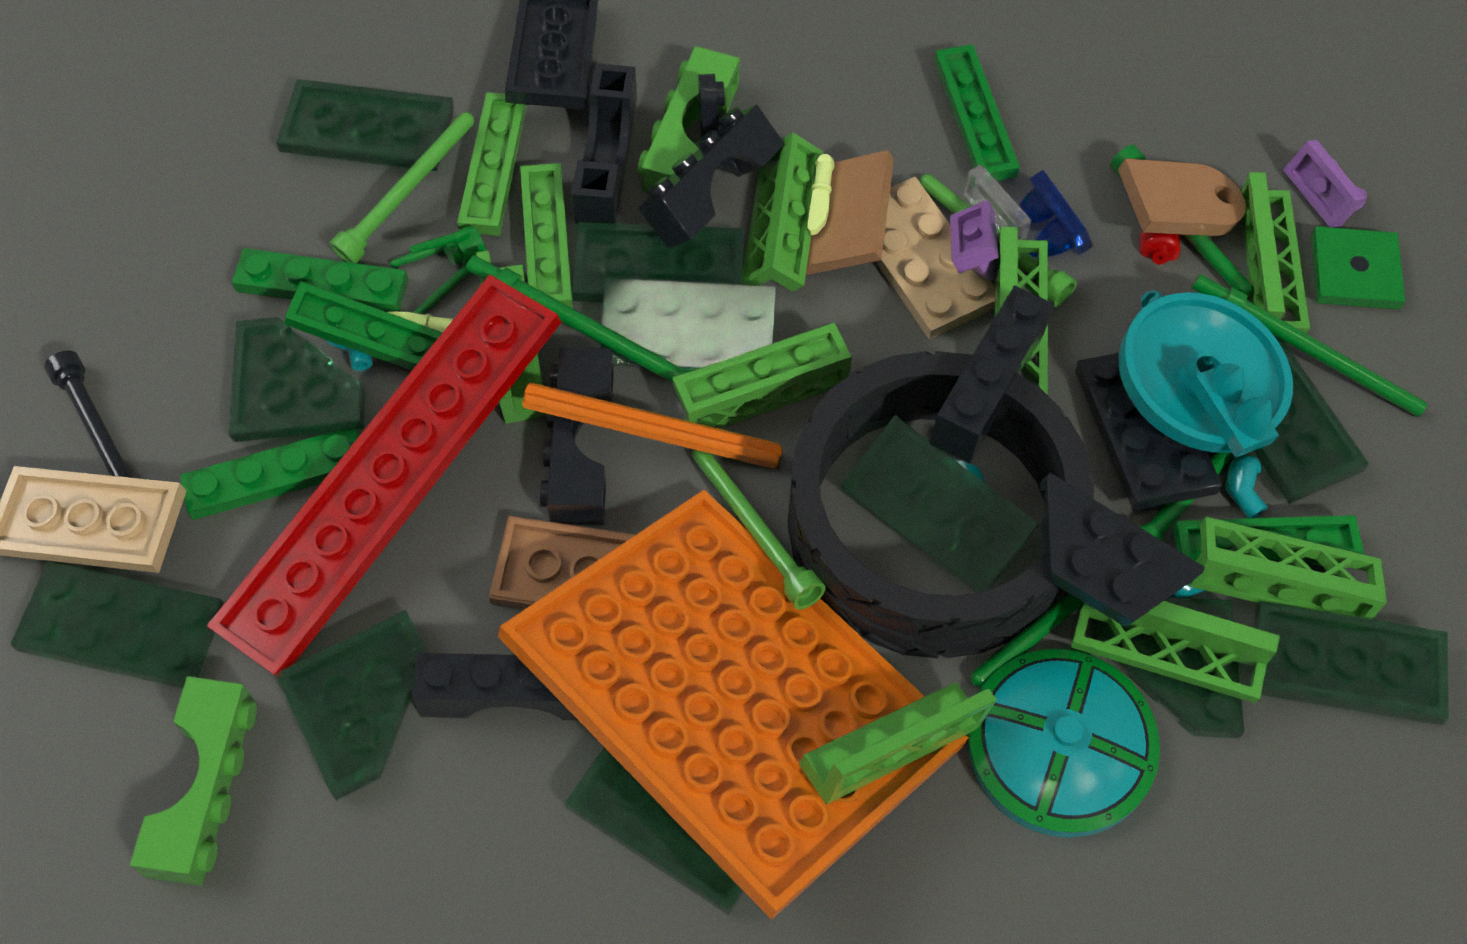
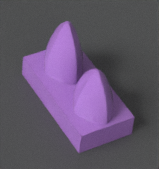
M1318 140L1307 141L1283 169L1331 228L1341 227L1356 210L1361 209L1365 205L1367 191L1353 184L1338 166L1337 161L1328 154Z
M986 200L950 215L952 262L959 274L972 269L981 277L993 280L996 271L995 259L999 258L996 218L989 200Z

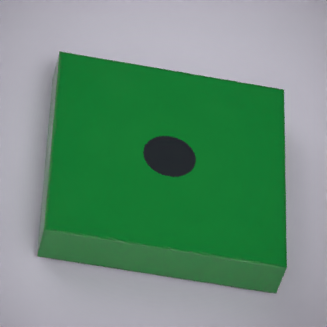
M1315 226L1311 233L1316 303L1396 310L1402 308L1405 303L1398 233Z

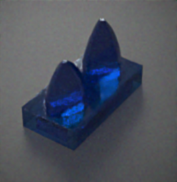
M1042 170L1031 177L1030 182L1034 189L1019 204L1015 216L1016 222L1037 223L1051 217L1054 219L1042 229L1035 239L1048 241V257L1062 254L1073 247L1079 255L1092 248L1093 244L1087 229L1045 171ZM1029 253L1033 257H1037V253Z

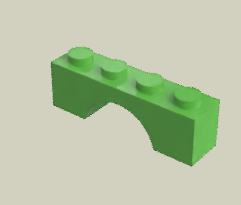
M695 46L689 61H682L678 72V86L676 90L671 89L668 92L663 120H656L651 135L652 145L649 151L644 150L638 162L637 172L642 175L643 192L647 193V190L664 177L669 178L675 173L671 167L679 159L689 153L694 154L698 150L697 146L686 135L688 128L700 119L698 74L714 73L716 82L723 81L725 106H718V114L727 113L740 82L739 57Z
M187 676L173 722L187 738L196 743L199 753V769L192 787L178 803L162 812L144 816L130 862V866L144 878L202 886L206 872L212 871L218 852L215 838L219 824L226 822L231 808V796L228 793L232 778L240 774L244 762L242 743L245 732L253 728L257 715V704L243 684Z

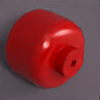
M1143 231L1140 233L1139 253L1143 257L1152 258V261L1158 265L1179 258L1181 252L1179 234L1145 233Z

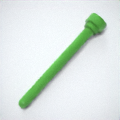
M469 112L461 113L354 229L348 228L345 232H338L329 242V246L342 260L349 263H357L365 255L364 249L368 245L366 240L473 126V115Z
M924 174L921 176L919 182L926 192L953 214L971 207L932 175ZM996 227L998 237L999 229ZM1018 253V267L1029 274L1037 267V259L1029 253ZM1048 269V301L1054 303V307H1059L1071 296L1077 286V281L1064 270L1058 272L1056 269Z
M693 449L692 457L784 577V594L798 610L806 609L815 604L825 592L824 583L813 570H807L805 567H799L715 457L710 453Z

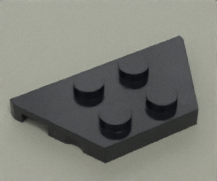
M1049 473L1042 479L1040 493H1045L1046 517L1041 520L1042 539L1046 546L1043 555V578L1122 626L1127 627L1204 572L1205 567L1052 473Z

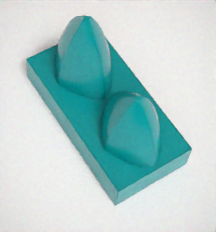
M1232 362L1221 364L1218 367L1196 374L1189 382L1191 389L1235 457L1270 445L1279 436L1270 422L1272 417V401L1267 398L1253 396L1245 384L1243 367L1232 364Z

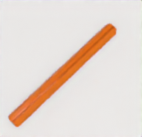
M535 383L527 384L522 400V406L525 409L772 469L777 468L782 456V445L776 442Z

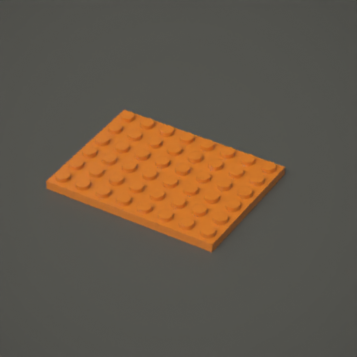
M702 490L502 624L499 628L498 638L772 920L964 746L969 737L965 735L826 805L799 765L804 754L925 696L822 599H819L815 604L806 609H796L784 594V577L753 536L708 492Z

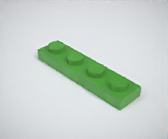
M486 92L457 222L459 230L472 225L479 234L500 236L527 110V105L505 103V94Z
M561 163L520 166L528 284L573 308Z

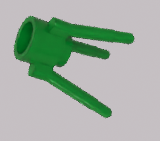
M469 225L454 233L410 246V253L393 259L390 262V266L396 268L442 251L445 252L452 265L455 266L460 263L463 266L414 311L416 314L423 315L471 273L466 270L468 261L473 255H476V252L486 251V248L475 227Z

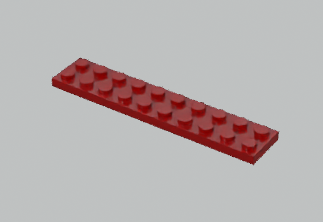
M489 274L208 623L207 627L282 680L562 323L558 314Z

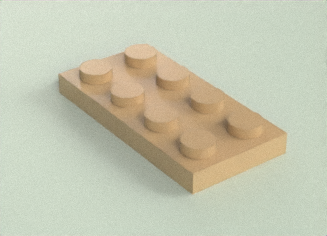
M916 176L890 187L882 260L875 262L927 338L930 340L995 309V286L991 280L981 277L972 269L960 274L952 262L951 225Z
M14 466L0 500V556L159 573L186 494V489L178 482Z

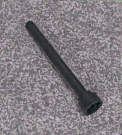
M66 350L49 357L44 364L46 373L54 385L67 391L110 476L132 478L82 383L85 378V367L75 351Z

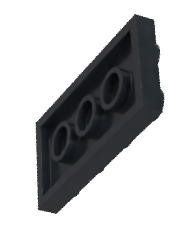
M520 0L505 87V103L586 110L599 0Z
M1119 353L1077 361L1075 372L1133 511L1219 493L1222 483L1208 452L1188 447L1169 438L1150 424L1134 406L1120 376Z

